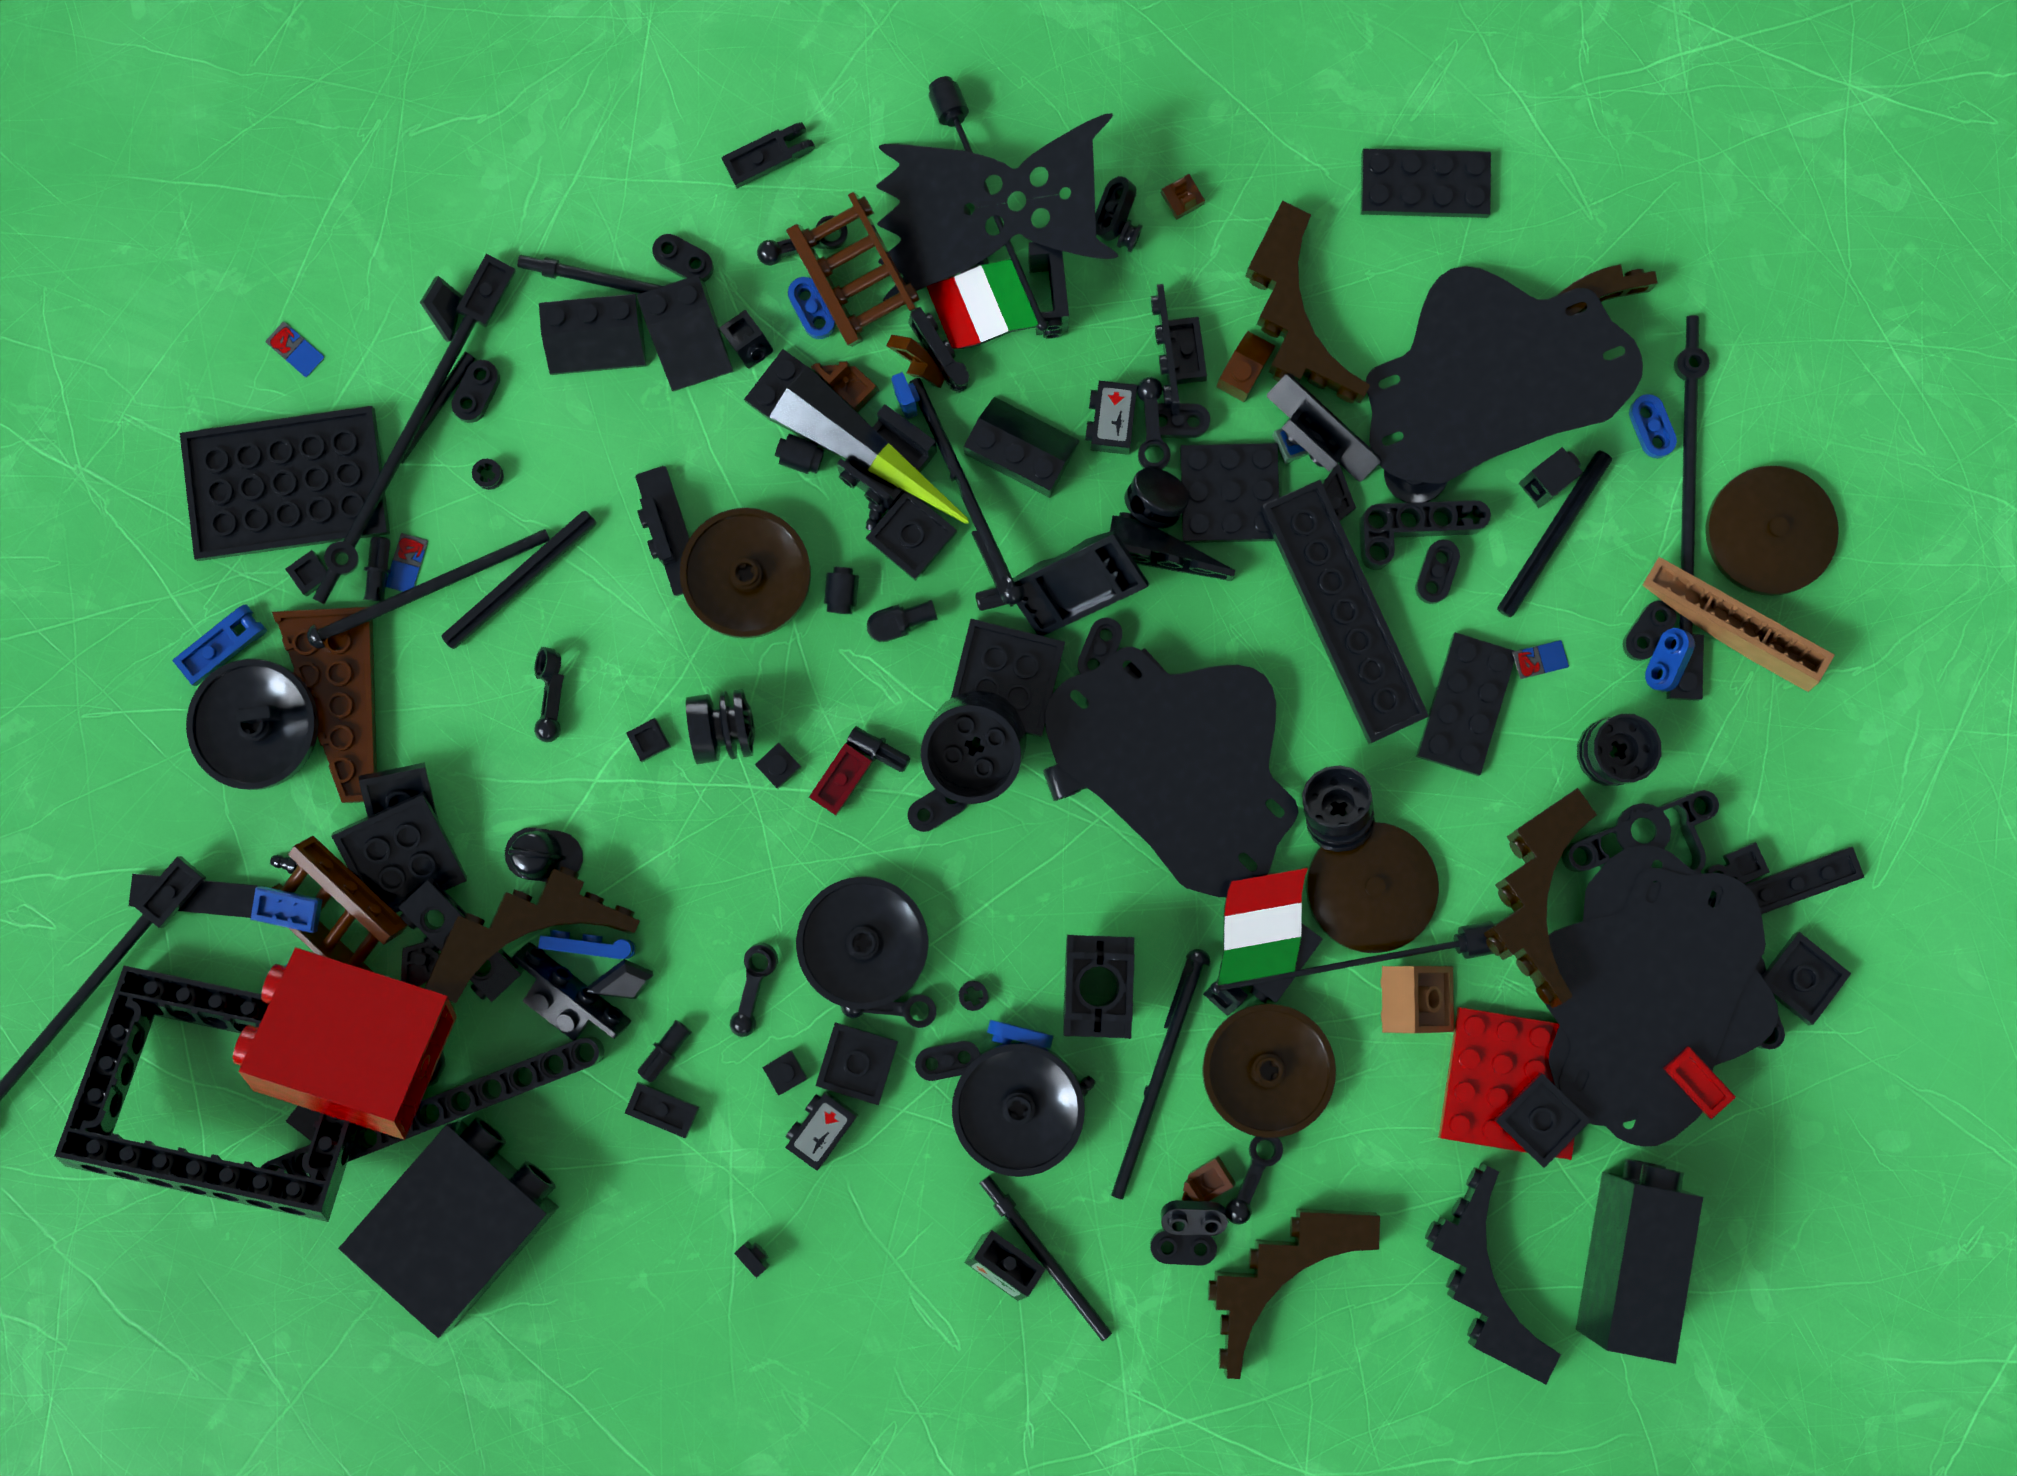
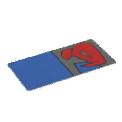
M282 322L265 341L305 377L324 359V356L285 322Z
M401 533L390 567L391 573L388 574L386 580V587L402 592L414 587L428 543L427 540Z
M1561 640L1513 652L1520 679L1569 667Z

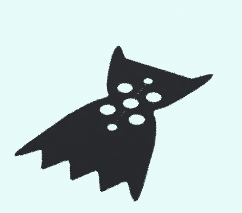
M1103 114L1077 126L1033 153L1016 169H1012L996 159L963 150L902 144L880 145L879 149L897 161L899 166L879 182L876 187L900 200V203L883 217L877 225L901 238V241L889 251V254L899 273L902 274L905 284L912 283L915 290L918 291L962 272L995 253L1017 234L1023 235L1034 243L1081 256L1100 259L1117 258L1118 254L1096 238L1093 139L1110 121L1113 114ZM1037 167H1044L1049 174L1047 182L1040 187L1033 186L1030 182L1031 172ZM998 175L1003 182L1002 188L997 194L990 195L984 189V182L989 176ZM1064 187H1068L1071 190V195L1068 199H1061L1059 195L1060 190ZM1021 191L1026 196L1025 206L1019 211L1010 210L1007 204L1009 196L1013 192ZM968 203H972L975 207L971 215L964 213V206ZM1039 208H1045L1050 214V221L1043 228H1036L1031 222L1033 212ZM998 215L1004 221L1003 230L997 235H990L985 229L986 222L991 216ZM880 258L878 262L879 264L883 265L884 262L882 258ZM896 285L887 293L883 301L899 293Z

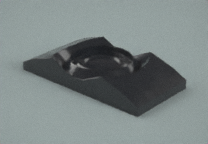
M1115 531L1085 539L1069 551L1055 558L1040 561L1013 578L1016 587L1023 586L1025 590L1024 597L1017 606L1037 635L1040 636L1047 635L1147 588L1149 582Z

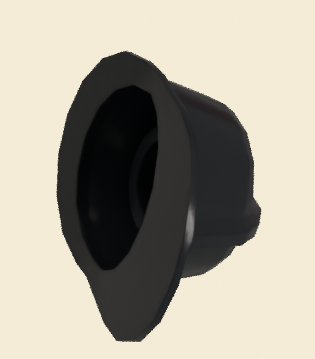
M524 828L514 833L508 840L505 848V861L509 870L517 877L546 882L550 872L553 869L559 871L561 866L578 872L583 862V852L578 841L570 834L555 830Z

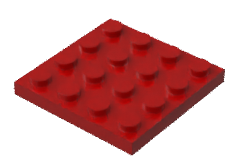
M1458 1007L1438 1138L1526 1152L1494 1119L1540 1072L1555 1085L1549 1065V1052L1559 1024ZM1575 1137L1556 1158L1572 1160Z

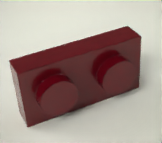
M845 743L809 798L837 816L873 762Z

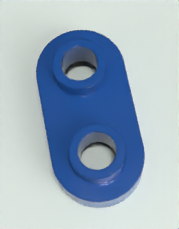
M799 277L792 281L788 288V297L805 331L815 339L829 337L833 333L836 323L813 280L809 277ZM807 291L811 296L808 300H801L799 298L800 294ZM823 319L826 323L824 327L816 328L814 326L815 321Z
M1646 394L1638 397L1630 406L1629 416L1643 451L1648 456L1657 459L1663 458L1674 450L1677 443L1676 434L1662 401L1654 395ZM1641 408H1646L1650 412L1649 418H1644L1641 415ZM1653 438H1659L1661 440V448H1657L1653 445Z
M1671 628L1660 637L1645 672L1646 682L1652 689L1668 692L1678 686L1695 648L1694 638L1688 631ZM1676 639V646L1671 649V643ZM1660 669H1662L1663 675L1660 679H1658V672Z
M990 1020L987 1033L993 1034L992 1041L1006 1044L1016 1040L1051 1049L1054 1037L1050 1034L995 1020Z

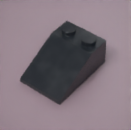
M699 275L637 295L647 328L673 392L734 372L705 282Z

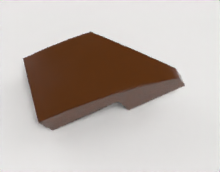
M891 335L886 346L911 362L907 374L923 378L933 386L941 388L944 377L928 352L912 338Z
M847 361L839 362V365L822 366L820 363H815L811 366L812 370L857 413L879 392V389L855 366H850Z
M1219 1156L1189 1173L1188 1179L1184 1183L1182 1201H1210L1235 1186L1234 1179Z

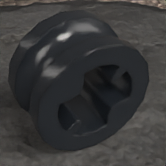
M1127 220L1118 239L1117 247L1126 246L1128 252H1132L1143 226L1140 224L1133 226L1132 221Z
M487 458L476 462L472 469V478L483 489L492 490L501 485L504 473L498 463ZM491 466L495 477L493 480L487 478L488 482H483L484 477L481 475V471L484 468L488 470V467Z
M968 981L959 990V1001L967 1010H979L987 1003L988 992L985 986L978 981ZM974 987L976 991H982L983 997L978 998L980 1003L973 1005L971 1001L964 1000V993L968 994L967 988Z

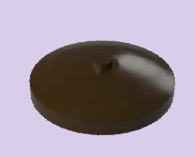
M1762 466L1738 475L1718 492L1708 511L1705 533L1710 555L1720 572L1728 580L1746 591L1774 596L1797 591L1815 581L1826 570L1836 551L1839 527L1831 500L1813 479L1791 468Z
M736 508L714 515L700 525L692 534L682 554L680 583L687 604L705 625L726 636L743 639L757 638L779 630L797 615L809 592L811 566L803 541L787 522L764 510Z
M1375 822L1371 836L1363 845L1351 851L1335 852L1322 847L1318 849L1308 870L1306 893L1314 919L1332 940L1354 951L1382 953L1403 947L1414 940L1425 929L1436 909L1439 883L1432 858L1414 836L1394 825Z
M1260 1004L1237 1011L1217 1027L1205 1049L1202 1076L1209 1101L1227 1123L1249 1135L1277 1138L1301 1131L1321 1115L1333 1093L1336 1079V1064L1333 1050L1327 1037L1313 1020L1287 1006Z

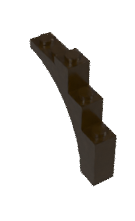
M1282 200L1245 276L1250 279L1249 282L1253 286L1262 290H1267V288L1273 290L1259 317L1257 325L1261 326V330L1271 337L1278 338L1281 336L1285 338L1270 367L1269 373L1274 375L1273 379L1277 382L1286 373H1290L1298 382H1300L1302 376L1308 378L1307 381L1317 388L1325 389V387L1336 391L1337 397L1343 401L1361 403L1370 385L1350 373L1330 355L1316 336L1304 310L1299 289L1298 261L1302 237L1311 214Z
M1578 788L1507 836L1512 852L1518 858H1522L1526 864L1495 884L1501 901L1506 906L1511 907L1514 912L1484 932V935L1487 937L1486 943L1496 956H1500L1502 960H1505L1515 955L1517 958L1516 964L1525 976H1530L1537 986L1536 992L1539 998L1545 1004H1549L1551 1008L1557 1007L1573 997L1559 973L1550 946L1547 927V900L1552 876L1564 849L1577 832L1597 815Z
M561 866L559 871L553 869L550 872L536 904L531 903L533 897L515 889L512 894L506 892L489 928L483 926L485 920L475 915L466 913L464 918L458 915L424 989L446 995L449 1001L455 1004L469 980L487 959L508 943L530 932L556 925L589 924L606 926L633 934L640 920L633 918L635 912L625 907L616 905L615 909L603 905L604 899L595 894L586 892L585 896L580 895L579 893L584 882L578 879L579 873Z
M1296 1209V1217H1291L1290 1237H1295V1242L1256 1240L1255 1248H1250L1249 1268L1254 1269V1273L1215 1272L1214 1280H1209L1208 1300L1214 1301L1213 1305L1216 1310H1226V1315L1221 1314L1220 1335H1225V1348H1219V1369H1224L1227 1379H1240L1243 1355L1252 1327L1267 1302L1282 1285L1303 1269L1328 1257L1351 1251L1379 1250L1380 1215L1376 1212Z

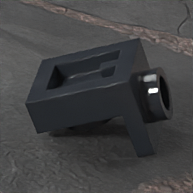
M746 310L719 328L748 369L764 360L773 352V348L763 332Z

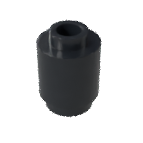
M788 434L787 439L780 438L775 456L780 458L779 465L805 474H809V472L817 474L825 450L819 448L817 443Z
M834 567L833 573H827L824 604H827V612L838 614L853 613V607L857 605L859 576L853 575L852 568Z

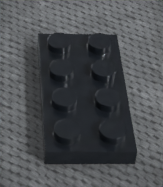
M1363 148L1361 153L1360 215L1489 217L1491 152Z
M1456 632L1453 633L1416 757L1472 775H1481L1514 665V650Z

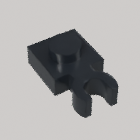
M1756 842L1723 855L1727 865H1711L1704 870L1705 873L1717 871L1720 874L1731 876L1743 884L1770 872Z

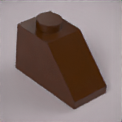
M1247 331L1220 376L1217 388L1245 402L1271 356L1275 345Z

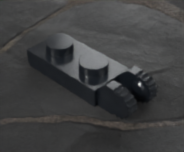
M799 122L781 131L777 129L723 156L722 161L736 189L793 162L795 158H800L811 152L815 148L812 140H805L790 148L785 143V141H791L801 136L806 131L804 124Z
M921 307L913 310L908 324L924 349L939 367L944 380L950 385V389L956 391V393L964 391L970 379V375L966 371L967 368L963 363L956 362L953 359L955 352L947 340L942 341L936 332L938 325L930 313L925 314Z

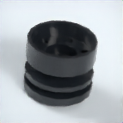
M743 689L734 690V705L730 704L728 693L726 691L721 692L719 707L714 708L709 694L686 697L688 732L696 764L719 761L720 746H726L730 759H736L738 743H740L743 757L753 756L754 720L751 707L746 700Z
M1619 714L1590 724L1582 732L1577 744V759L1582 771L1592 781L1603 786H1619L1647 778L1657 768L1661 758V740L1657 730L1648 720L1635 714ZM1613 746H1616L1618 750L1614 754L1615 757H1612L1610 755V752L1613 750Z
M1341 765L1326 767L1314 773L1306 782L1302 793L1307 831L1313 841L1322 848L1335 852L1351 851L1363 845L1371 836L1375 825L1371 786L1365 776L1353 768Z

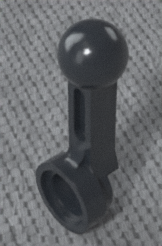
M829 215L821 218L816 227L835 216ZM847 226L838 229L840 237L837 240L828 241L822 238L817 241L818 245L814 249H837L841 247L847 239ZM791 239L780 242L765 240L757 248L758 259L768 266L777 264L783 257L798 254Z
M1154 377L1143 378L1137 386V394L1144 401L1146 441L1139 448L1138 461L1143 469L1159 468L1163 470L1169 464L1171 454L1168 445L1163 442L1160 435L1157 400L1162 395L1163 387L1161 382ZM1153 446L1159 447L1163 451V459L1158 463L1149 462L1145 457V452L1148 448Z
M548 647L540 648L534 667L536 678L542 679L545 682L541 717L534 727L536 737L543 742H552L560 735L561 728L557 719L564 675L559 674L561 655L555 649Z
M754 944L747 950L744 956V965L747 969L746 983L739 1010L730 1019V1029L739 1037L749 1036L755 1030L756 1020L753 1012L763 977L771 974L778 964L777 952L769 944ZM755 953L765 955L768 960V967L765 969L756 968L752 963V955Z
M921 994L911 996L905 1002H892L872 1009H852L840 1006L843 1014L849 1018L860 1017L863 1013L896 1015L904 1017L907 1023L916 1028L930 1025L936 1017V1006L933 1000ZM918 1001L924 1002L929 1010L927 1017L920 1021L914 1020L910 1015L912 1004Z
M1255 1136L1249 1144L1250 1166L1237 1197L1230 1200L1225 1208L1227 1219L1231 1223L1241 1225L1250 1219L1252 1214L1250 1202L1264 1169L1267 1166L1276 1164L1282 1157L1283 1146L1278 1137L1264 1138ZM1262 1140L1269 1141L1274 1147L1272 1157L1267 1160L1260 1158L1256 1152L1257 1144Z

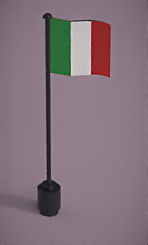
M949 76L939 77L929 85L930 92L928 95L939 123L955 127L965 151L973 153L961 125L968 115L969 109L959 85ZM984 182V189L990 194L987 184ZM994 215L993 218L999 232H1001L1004 227L1001 217ZM1010 240L1005 246L1011 259L980 265L950 279L927 286L943 329L953 349L978 346L1010 332L1037 328L1039 331L1048 329L1049 322L1044 321Z
M1308 868L1231 881L1224 905L1223 955L1218 981L1211 985V991L1213 994L1219 995V991L1451 948H1455L1458 954L1462 953L1465 959L1491 955L1494 953H1492L1486 943L1487 937L1484 935V932L1496 924L1488 921L1461 926L1458 929V934L1454 935V941L1295 970L1301 941L1302 890Z

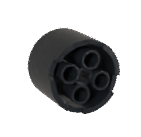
M973 690L951 698L938 709L924 735L921 745V762L925 775L937 791L957 802L977 804L998 797L1010 787L1018 774L1027 740L1023 722L1016 712V708L1006 699L995 693ZM974 737L981 739L977 749L971 747Z

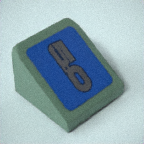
M1282 428L1274 431L1272 436L1275 443H1278V450L1285 464L1309 455L1300 445L1293 444L1287 438Z

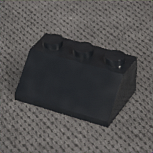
M636 294L539 303L541 337L550 375L646 366L642 310Z
M994 397L980 415L964 445V454L1050 498L1080 440Z

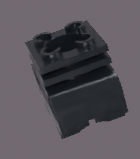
M1067 935L1063 1012L1064 1036L1131 1039L1135 956L1134 937ZM1100 966L1112 972L1116 979L1117 988L1115 995L1110 1001L1102 1005H1093L1083 999L1080 994L1079 985L1081 977L1086 971Z

